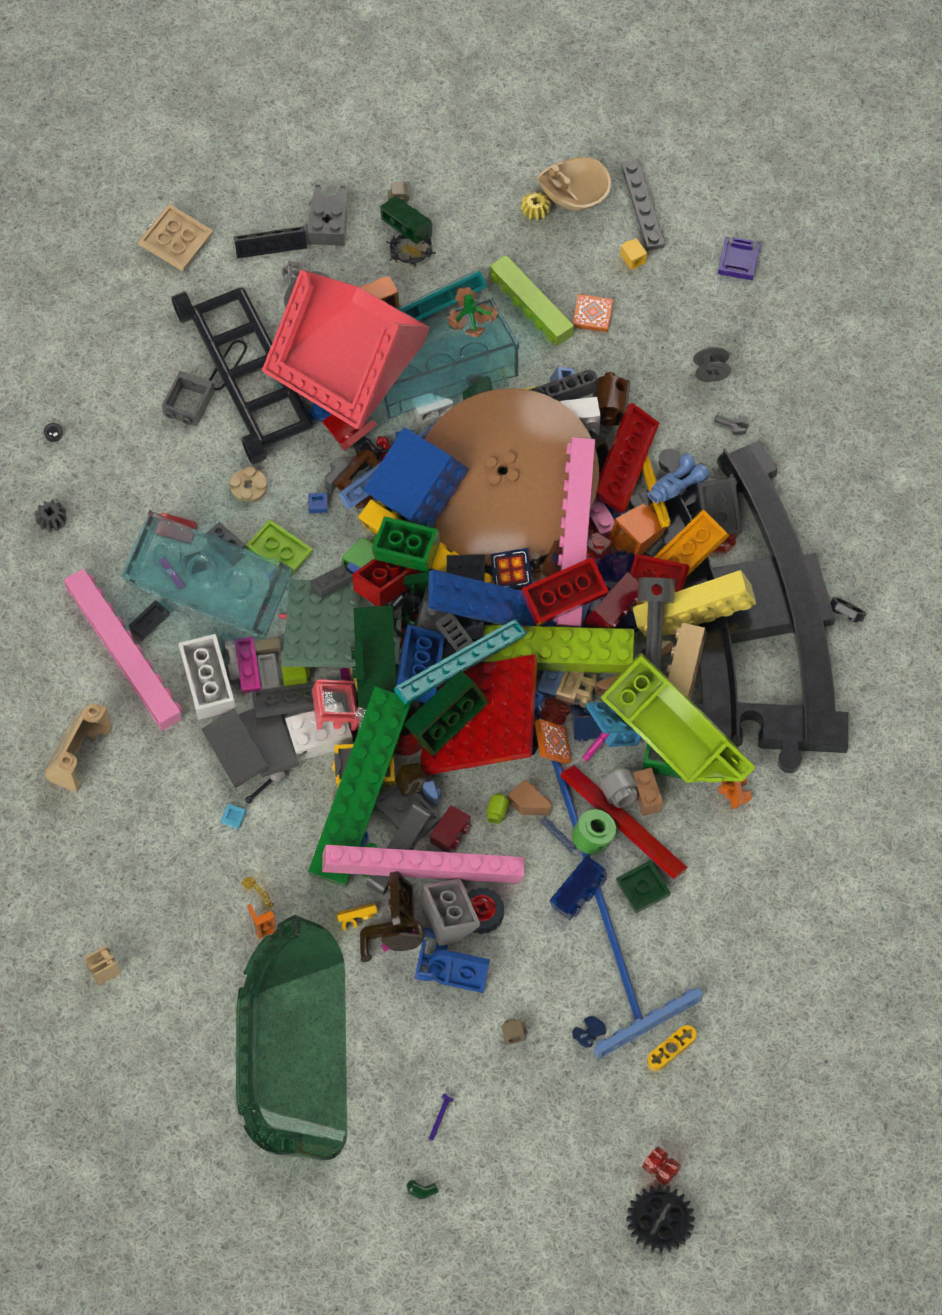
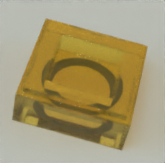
M403 244L401 248L402 251L416 258L424 255L421 253V250L408 244Z

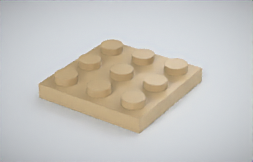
M168 204L141 237L139 245L179 270L184 271L213 235V230Z

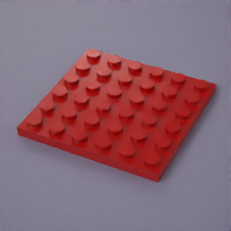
M535 654L484 663V665H475L463 672L475 682L489 703L434 756L422 747L420 766L426 775L532 757L538 660Z

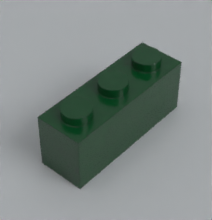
M397 196L380 206L381 220L415 244L426 239L427 235H432L431 220Z

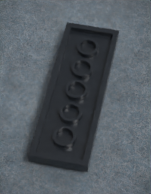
M485 554L447 555L446 573L485 582ZM453 614L473 642L484 637V621ZM455 627L454 629H452L451 631H449L448 634H451V633H452L453 631H455L457 628ZM460 633L458 636L453 638V641L462 636V634ZM446 638L444 659L456 653ZM465 639L457 645L458 648L466 643L467 640ZM484 661L478 663L477 665H484Z

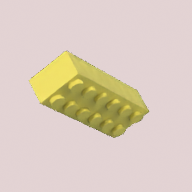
M739 570L675 592L674 603H664L662 637L668 634H676L677 627L681 628L682 623L697 626L704 622H712L721 616H730L733 612L739 610H748L751 606L757 605L751 583L743 572ZM648 603L634 606L633 611L637 628L646 637Z

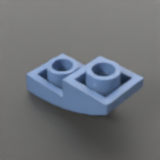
M426 775L427 779L421 792L432 805L439 806L438 799L441 798L440 789L435 787L434 781L429 782L428 775Z

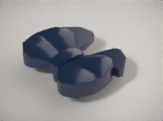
M589 1016L584 1019L588 1027L586 1031L579 1027H575L572 1031L573 1038L585 1048L591 1047L593 1040L597 1036L605 1035L607 1031L604 1022L595 1016Z

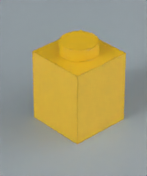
M637 238L631 241L628 240L621 245L620 256L631 270L646 263L647 252Z

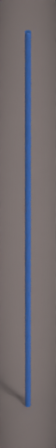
M491 573V574H492V577H493V581H494L495 584H496V577H495V575H497V574H496V573ZM540 704L535 709L537 717L547 721L542 704ZM551 760L574 828L579 819L567 782L560 777L563 772L561 763ZM581 851L634 1019L641 1018L642 1020L643 1017L591 856Z

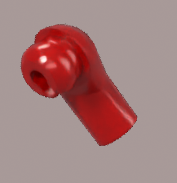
M377 437V446H382V450L390 448L387 437ZM387 453L381 454V461L384 459Z

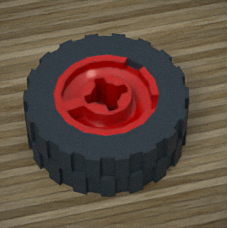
M489 888L470 890L467 895L480 922V926L473 932L483 934L495 931L501 925L504 918L503 900H501L499 894L497 895L494 890H489ZM481 908L486 910L482 913H479V909Z

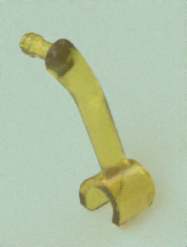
M246 877L241 882V885L246 890L252 887L261 895L267 909L274 906L269 895L256 884L253 878Z

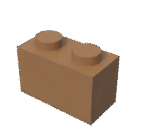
M652 768L633 772L632 776L638 785L637 801L642 816L661 812L663 801Z

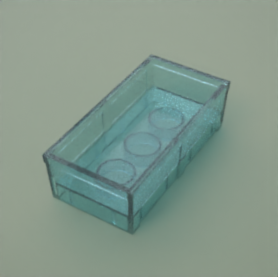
M492 298L476 305L486 304L492 308L493 312L496 303ZM498 307L495 309L499 311L495 322L491 320L490 324H488L489 320H486L485 323L479 324L475 320L476 327L486 328L481 333L482 335L478 337H471V335L465 334L468 329L473 328L471 317L468 314L464 315L468 318V322L462 328V331L458 329L455 331L447 324L449 321L446 318L450 316L449 313L422 321L423 324L430 327L424 344L380 402L388 419L446 398L456 397L486 376L491 378V384L519 376V343Z
M149 510L121 577L131 586L265 639L294 569L281 561L256 554L228 543L215 535H208Z

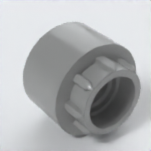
M628 769L614 771L607 775L600 783V788L609 804H614L615 807H627L638 798V785Z

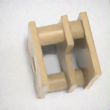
M107 945L84 957L87 967L91 969L93 978L98 986L120 974L118 964L115 962L113 955H110Z

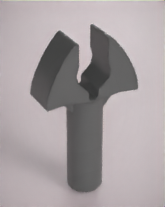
M718 415L714 417V422L731 427L733 429L732 435L746 434L747 429L740 428L739 425L749 427L747 420L740 415L737 420H731Z

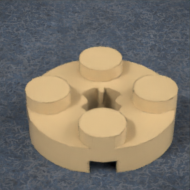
M248 466L245 469H241L230 479L231 494L239 502L255 503L261 500L266 493V478L262 472L254 467ZM246 483H252V488L249 489L247 487L246 489L244 487Z

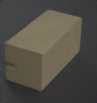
M279 637L254 641L256 656L281 652Z

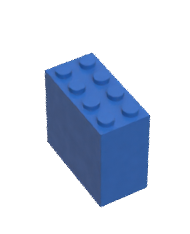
M404 427L363 491L414 524L431 528L434 526L440 513L445 509L447 502L455 493L461 480L466 476L469 468Z

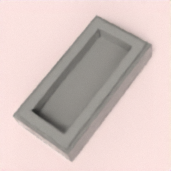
M275 653L257 655L261 689L281 687Z

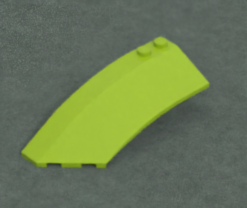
M642 653L629 664L600 697L686 783L742 782L756 768L733 742Z

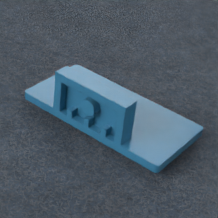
M588 702L586 704V708L604 734H609L605 740L608 747L637 746L642 740V737L605 702Z

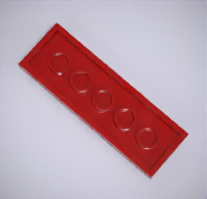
M634 403L628 404L599 475L596 497L620 514L626 510L659 426L658 421Z

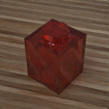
M596 532L587 542L586 557H593L594 559L604 561L611 553L612 541Z

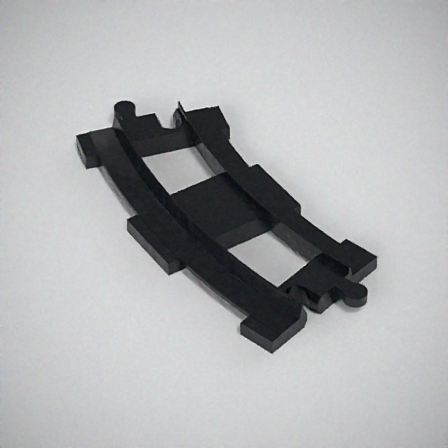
M757 441L729 454L724 448L723 453L717 459V464L727 478H735L736 492H742L771 557L712 568L709 557H707L686 577L682 590L741 570L752 585L757 604L751 606L748 610H739L733 612L730 616H721L712 622H704L697 625L704 627L707 635L699 663L703 704H694L736 747L741 746L743 743L741 723L745 720L757 722L761 727L758 733V746L762 749H780L781 752L778 758L779 768L785 773H794L798 771L802 762V756L799 751L847 753L848 712L836 711L832 668L824 628L834 625L835 617L816 553L803 554L788 514L770 480L776 477L778 469L761 442ZM670 448L661 451L658 460L659 468L667 472V474L679 468V458L681 457L679 452ZM685 475L684 477L680 478L679 480H683V479L686 478L688 475ZM709 475L708 479L703 482L712 481L713 479ZM697 483L686 487L678 496L664 502L671 521L670 526L661 537L665 546L693 520L690 514L700 510ZM648 489L630 497L628 505L631 510L643 503L647 506L653 503L647 495ZM793 633L800 668L803 706L738 702L732 644Z

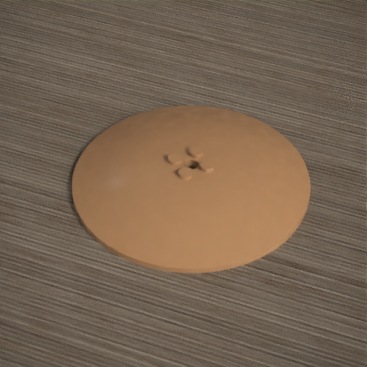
M515 388L491 390L474 395L447 411L434 424L424 439L469 468L466 476L461 480L455 493L447 502L445 509L436 519L434 526L431 527L438 529L440 542L447 547L446 549L450 552L455 551L459 555L485 554L486 566H494L493 557L495 555L508 553V555L504 556H509L510 552L524 551L527 563L533 562L534 553H539L540 559L547 556L554 541L559 540L560 535L563 536L564 528H561V517H565V510H562L563 498H566L567 491H563L564 480H568V473H565V463L569 461L570 455L566 454L567 443L571 442L572 437L592 439L581 420L568 407L547 395ZM595 446L590 511L595 502L599 484V463ZM506 467L508 472L505 475L498 474L500 468Z

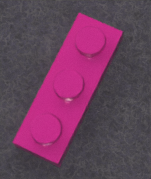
M254 637L234 639L242 694L261 690Z

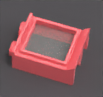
M316 680L312 689L317 730H321L324 721L333 722L334 729H340L343 722H350L351 731H355L360 718L357 713L354 681Z

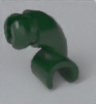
M404 606L402 617L404 618L405 626L407 627L408 624L415 626L416 621L411 619L415 608H412L411 612H407L406 606Z

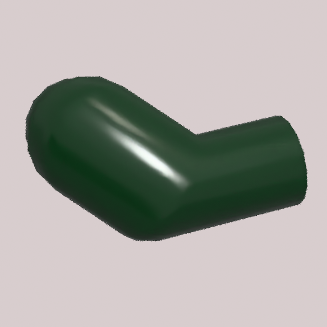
M410 1180L406 1185L408 1193L418 1199H424L438 1193L435 1183L424 1187L415 1180Z

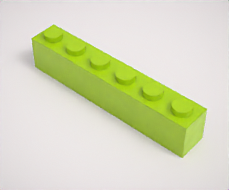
M507 255L489 266L490 280L500 286L502 293L508 295L516 307H520L524 316L534 322L536 329L541 330L550 343L553 342L557 347L573 336L574 325Z

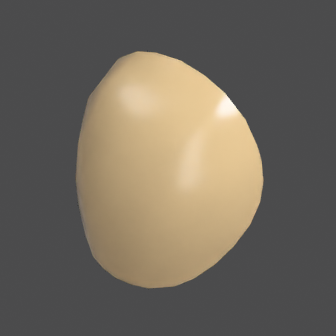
M576 157L558 162L543 170L536 177L540 187L552 201L571 211H582L596 206L608 195L611 188V178L606 167L600 161L588 157Z

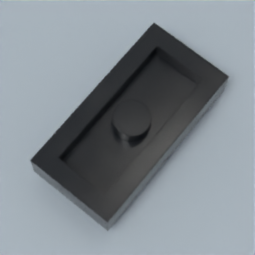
M155 600L129 624V629L143 640L170 615L169 611Z

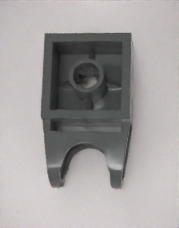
M316 185L310 207L309 244L344 246L347 224L345 186H340L336 195L326 196L321 191V185Z

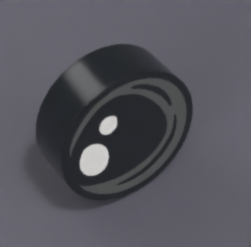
M57 423L46 425L44 428L45 438L50 442L60 440L63 436L62 427Z

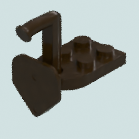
M397 871L390 872V880L388 881L390 891L388 905L391 910L392 922L367 926L360 931L361 962H368L372 959L369 953L370 939L382 937V943L393 951L412 950L423 942L424 927L419 921L414 920L413 885Z

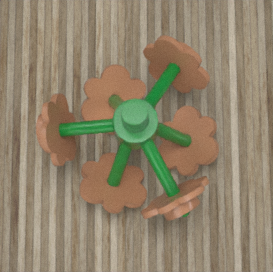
M470 287L465 289L459 288L455 300L464 308L458 312L451 310L450 316L446 318L449 321L447 324L455 331L456 329L462 331V328L468 322V318L464 315L468 314L471 317L473 328L468 329L465 334H469L471 337L481 336V333L486 328L476 327L475 320L479 324L485 323L486 320H489L488 324H490L491 320L495 322L499 312L495 310L497 305L495 304L493 312L492 308L486 304L477 306L476 301L473 300L476 298V293L471 291Z

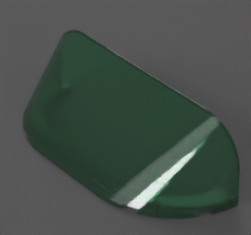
M293 915L277 925V930L272 935L267 934L261 940L244 970V975H247L244 987H239L236 1007V1101L239 1115L244 1117L246 1123L243 1126L252 1141L263 1150L282 1156L327 1161L334 1159L341 1153L347 1139L345 964L337 941L325 927Z

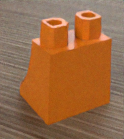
M643 503L615 519L609 539L611 545L632 564L636 554L643 555L651 545L663 536L664 531L668 527L665 526L663 528L660 526L653 503L648 506Z

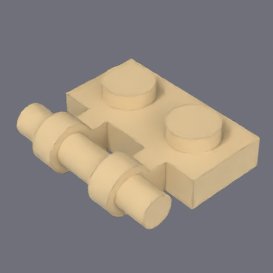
M564 672L555 699L574 704L576 698L581 700L580 706L586 708V704L592 700V692L596 689L598 676L592 674L588 678L585 677V672ZM581 685L586 687L585 691L580 690Z

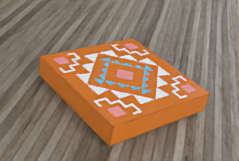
M578 294L572 324L575 328L608 332L613 299Z
M542 719L536 720L535 728L540 757L563 764L571 763L566 727Z

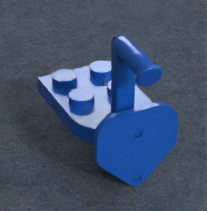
M424 928V937L436 939L432 929ZM423 939L414 979L422 981L434 980L443 985L484 993L490 959L447 950L448 945L439 946L438 942L436 943L434 953L428 955L425 954L427 940ZM422 966L426 967L427 972L421 971Z

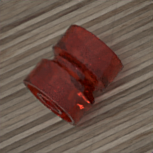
M658 1146L644 1161L642 1168L650 1174L655 1173L656 1179L666 1186L675 1177L682 1165L674 1158L668 1159V1154Z

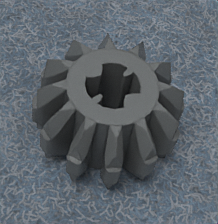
M53 499L50 503L44 500V505H38V510L35 511L36 523L40 525L42 530L47 528V531L50 532L54 528L57 531L58 526L64 527V521H67L66 509L62 507L60 502L55 503Z

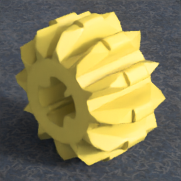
M535 190L533 194L527 192L526 197H523L521 210L524 217L529 216L530 220L535 218L538 221L539 217L544 219L550 213L551 202L548 200L547 195H543L542 191L539 194Z

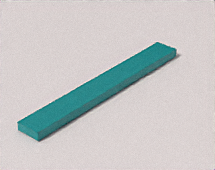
M514 619L397 685L394 691L403 703L407 705L449 681L460 670L464 672L526 637L527 632Z

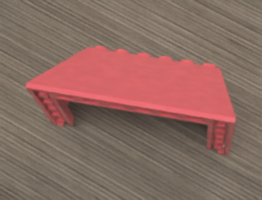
M300 270L262 372L360 430L422 347L430 327L358 286Z

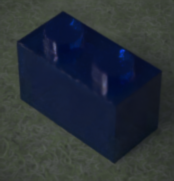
M618 550L615 553L604 554V558L598 559V570L604 582L619 581L627 572L630 573L635 553Z

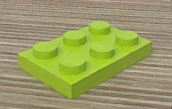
M270 519L246 544L247 550L288 578H291L313 553V548Z

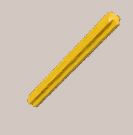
M646 456L642 472L650 492L657 479L650 458ZM663 501L659 503L653 502L660 526L663 528L665 526L669 527L670 518L665 503Z

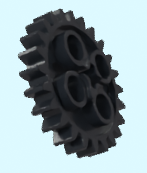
M659 1184L658 1190H655L651 1185L650 1192L643 1188V1196L636 1194L635 1198L637 1201H630V1205L633 1208L627 1209V1213L630 1216L626 1217V1221L631 1222L627 1229L634 1230L631 1233V1238L637 1236L636 1244L643 1242L644 1250L650 1246L651 1253L655 1251V1248L659 1249L660 1254H662L663 1248H666L668 1253H671L672 1246L678 1250V1242L685 1245L686 1240L684 1237H691V1233L688 1230L694 1229V1225L690 1223L695 1221V1217L689 1215L693 1213L694 1209L687 1208L690 1205V1201L683 1202L685 1194L677 1196L678 1189L670 1192V1186L668 1185L666 1190H662V1186ZM658 1201L662 1207L655 1209L651 1206V1203ZM669 1203L670 1207L665 1213L664 1220H661L655 1234L651 1235L650 1233L656 1225L657 1218L661 1216L666 1204ZM677 1212L680 1218L672 1219L669 1214ZM648 1219L652 1224L649 1227H645L640 1221ZM662 1229L668 1230L670 1236L662 1237L659 1231Z

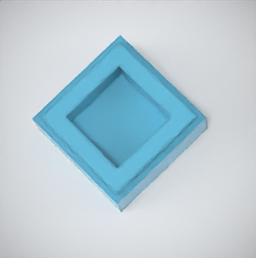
M228 804L221 823L240 829L247 812L246 809Z

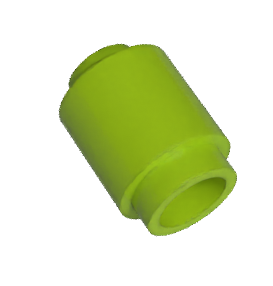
M501 793L491 795L485 813L487 815L486 820L496 824H500L504 820L510 802L506 799V795Z

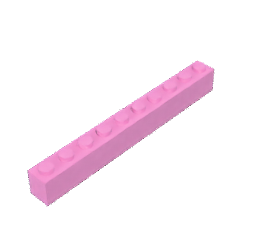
M572 437L571 442L567 443L566 454L570 455L569 461L565 463V473H568V480H564L563 491H567L566 498H563L562 510H565V517H561V528H564L563 536L560 535L559 547H562V554L558 555V566H561V570L586 560L595 439ZM582 607L553 619V622H557L556 627L580 628Z
M82 569L64 579L67 591L161 731L182 720L181 712L183 711L179 703L173 702L168 687H163L160 675L158 673L154 674L151 662L148 658L144 659L141 647L133 643L132 640L134 638L129 630L125 631L123 628L124 623L120 616L114 615L113 606L109 601L106 603L104 600L105 595L100 587L96 588L94 585L95 580L90 573L87 575L85 570Z
M326 845L322 853V872L390 876V872L397 871L403 877L519 884L524 877V857Z

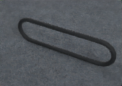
M236 340L232 342L228 347L227 351L225 352V354L223 355L225 359L232 346L236 343H241L244 345V351L242 352L234 367L238 366L239 362L241 361L247 350L246 343L241 340ZM217 368L214 370L213 374L209 378V381H211L215 376L216 372L218 371ZM223 384L219 388L214 387V390L217 391L223 389L225 387V384Z

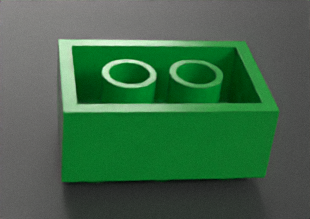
M384 516L373 544L372 552L375 560L429 572L441 539L438 529Z

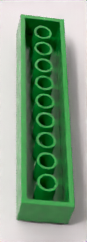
M374 687L308 870V874L343 887L348 885L351 874L322 872V853L326 845L361 847L401 737L404 723L412 706V702L405 705L396 693Z

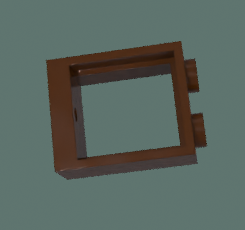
M359 451L333 481V484L342 491L352 483L349 478L364 460L371 468L380 462L372 451ZM371 495L367 496L356 504L355 507L357 509L365 508L374 497Z

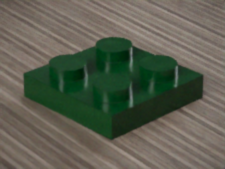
M651 860L616 878L617 884L635 913L671 895Z

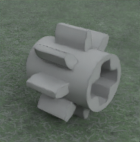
M288 261V264L282 267L281 275L285 278V282L292 283L298 278L300 270L303 269L300 267V263Z

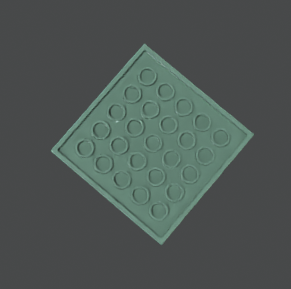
M290 579L282 666L352 668L356 666L355 659L351 657V647H355L354 608L377 606L353 590V582L321 597L311 587V580ZM394 598L392 601H390V602H389L388 604H386L385 606H390L391 603H392L396 598ZM402 604L394 611V617L399 618L396 620V627L399 631H401ZM394 630L395 667L398 669L401 638Z

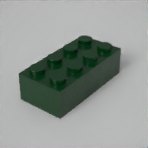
M460 670L411 716L404 725L417 742L434 756L489 701L475 682Z

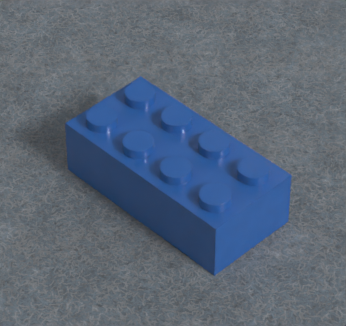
M407 625L402 640L395 687L441 661L445 639L441 632ZM437 687L415 699V701L426 703L435 695Z

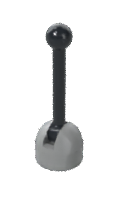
M281 771L269 775L270 779L251 796L245 798L246 803H252L253 798L271 782L278 783L286 778L284 772Z

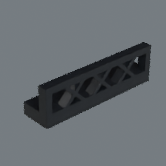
M304 226L233 236L237 259L307 248Z

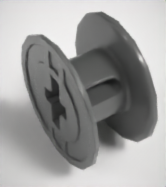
M710 347L697 352L693 358L694 363L699 366L695 372L696 378L703 382H715L727 378L731 374V367L726 364V361L729 359L728 351L719 347Z

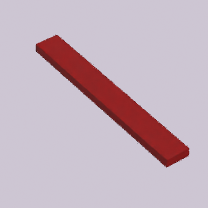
M575 765L561 773L560 777L594 808L609 814L614 820L616 827L673 879L687 870L688 867L623 808L609 804L603 791Z

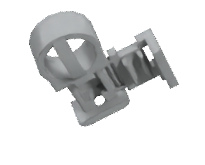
M230 638L221 639L223 656H230L226 666L227 677L230 681L240 680L234 640L231 641Z

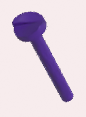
M445 1093L441 1097L444 1099V1102L429 1136V1140L432 1141L437 1133L448 1103L454 1100Z

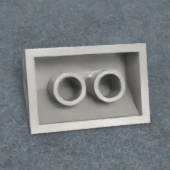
M461 879L423 885L420 902L439 946L458 943L480 926L478 917Z

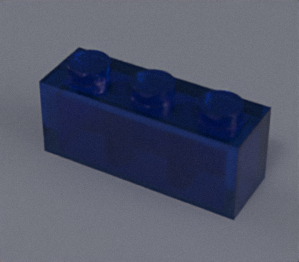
M586 856L549 900L551 907L569 921L573 917H577L584 903L589 902L593 898L594 891L598 886L601 887L606 882L608 876L606 869L589 856Z

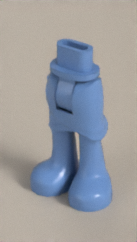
M685 453L679 458V468L659 479L647 495L655 503L665 502L678 496L686 487L707 480L709 472L702 464L695 466L694 458L690 454ZM685 475H688V476H687L686 478H684L683 480H679L680 478L684 477Z

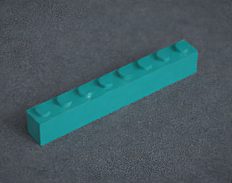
M473 271L397 309L419 321L456 303L455 297L459 288L465 289L470 287L471 291L476 293L487 288V284L481 271Z

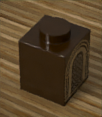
M419 763L401 766L395 782L402 795L419 793L427 776Z

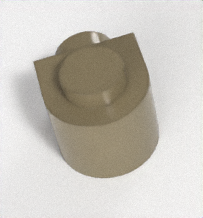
M392 182L390 190H387L388 200L397 196L405 202L409 201L408 185L404 182Z
M508 1019L501 1026L506 1044L525 1041L524 1034L528 1033L525 1021Z

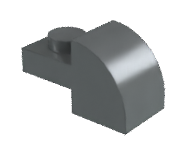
M339 457L330 463L331 472L325 477L326 490L331 493L335 490L336 486L333 484V481L352 461V457ZM358 467L357 470L351 475V477L349 478L350 481L360 471V467Z

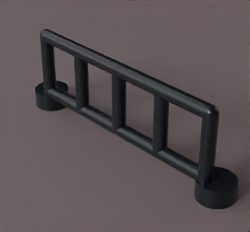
M239 287L192 306L185 291L171 296L173 307L180 322L185 323L193 320L249 432L248 435L241 437V441L252 465L266 459L265 447L313 427V421L299 394L281 383L283 388L246 402L235 379L263 368L272 345V341L244 288ZM239 300L249 323L213 336L202 314ZM255 332L266 355L229 369L218 346ZM289 398L300 421L263 436L251 412Z

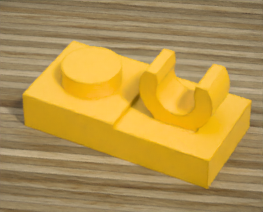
M374 902L335 912L338 922H341V927L344 931L347 930V922H352L353 927L357 928V922L354 918L362 917L363 920L374 917L373 914L378 913Z

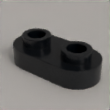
M833 597L830 602L834 612L847 615L848 619L852 622H863L867 615L862 609L839 597Z

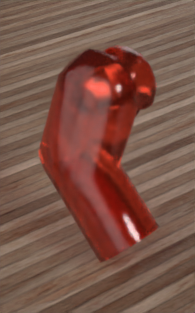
M729 534V537L713 552H729L736 545L735 535Z

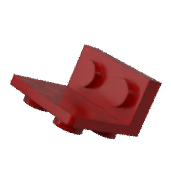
M333 414L322 421L323 425L344 451L377 426V423L372 419L370 422L366 421L359 430Z

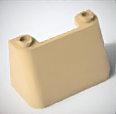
M90 704L72 718L45 768V776L48 781L78 792L81 781L76 778L77 770L75 768L77 766V759L75 756L85 737L95 740L99 734H109L112 726L106 707L99 704Z

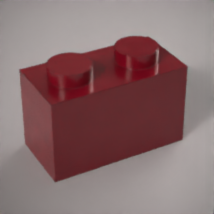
M450 805L429 835L430 843L444 852L451 853L453 849L456 851L461 844V837L463 834L467 835L472 827L471 816Z

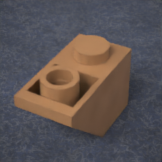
M523 780L508 794L509 804L521 815H550L552 813V802L548 797L542 796L533 783L529 784L526 780Z

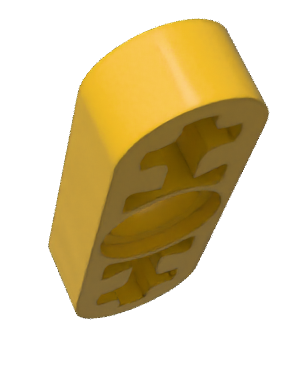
M684 1025L649 1053L647 1058L648 1067L654 1071L663 1069L695 1042L696 1030L690 1025ZM683 1032H685V1033H689V1032H690V1033H691V1036H690L691 1039H689L688 1037H686L684 1040H682V1045H683V1046H681V1043H680L679 1040L683 1038V1034H684ZM669 1043H673L677 1046L678 1050L670 1053L666 1050V1046ZM660 1050H662L664 1056L660 1059V1064L657 1062L653 1064V1057L659 1058L662 1055Z

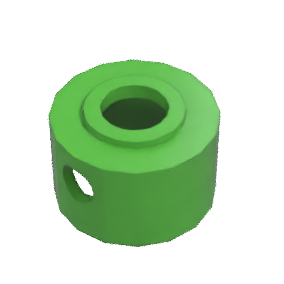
M587 810L580 816L572 829L573 843L585 854H600L606 850L616 834L615 822L609 814L602 810ZM591 823L599 826L603 832L597 833L593 831L590 826Z

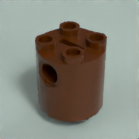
M607 372L605 376L597 378L598 389L593 393V397L598 399L600 424L616 426L620 425L628 406L630 381L616 376L615 373Z

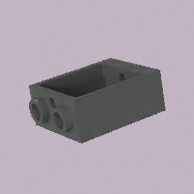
M179 371L162 404L163 415L169 419L182 421L186 425L197 426L215 392L214 383ZM182 388L203 394L194 414L173 407Z

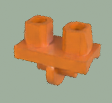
M747 777L742 782L722 781V785L718 787L719 794H725L726 799L730 800L732 809H736L741 804L748 803L752 799L749 790H742V786L747 784Z

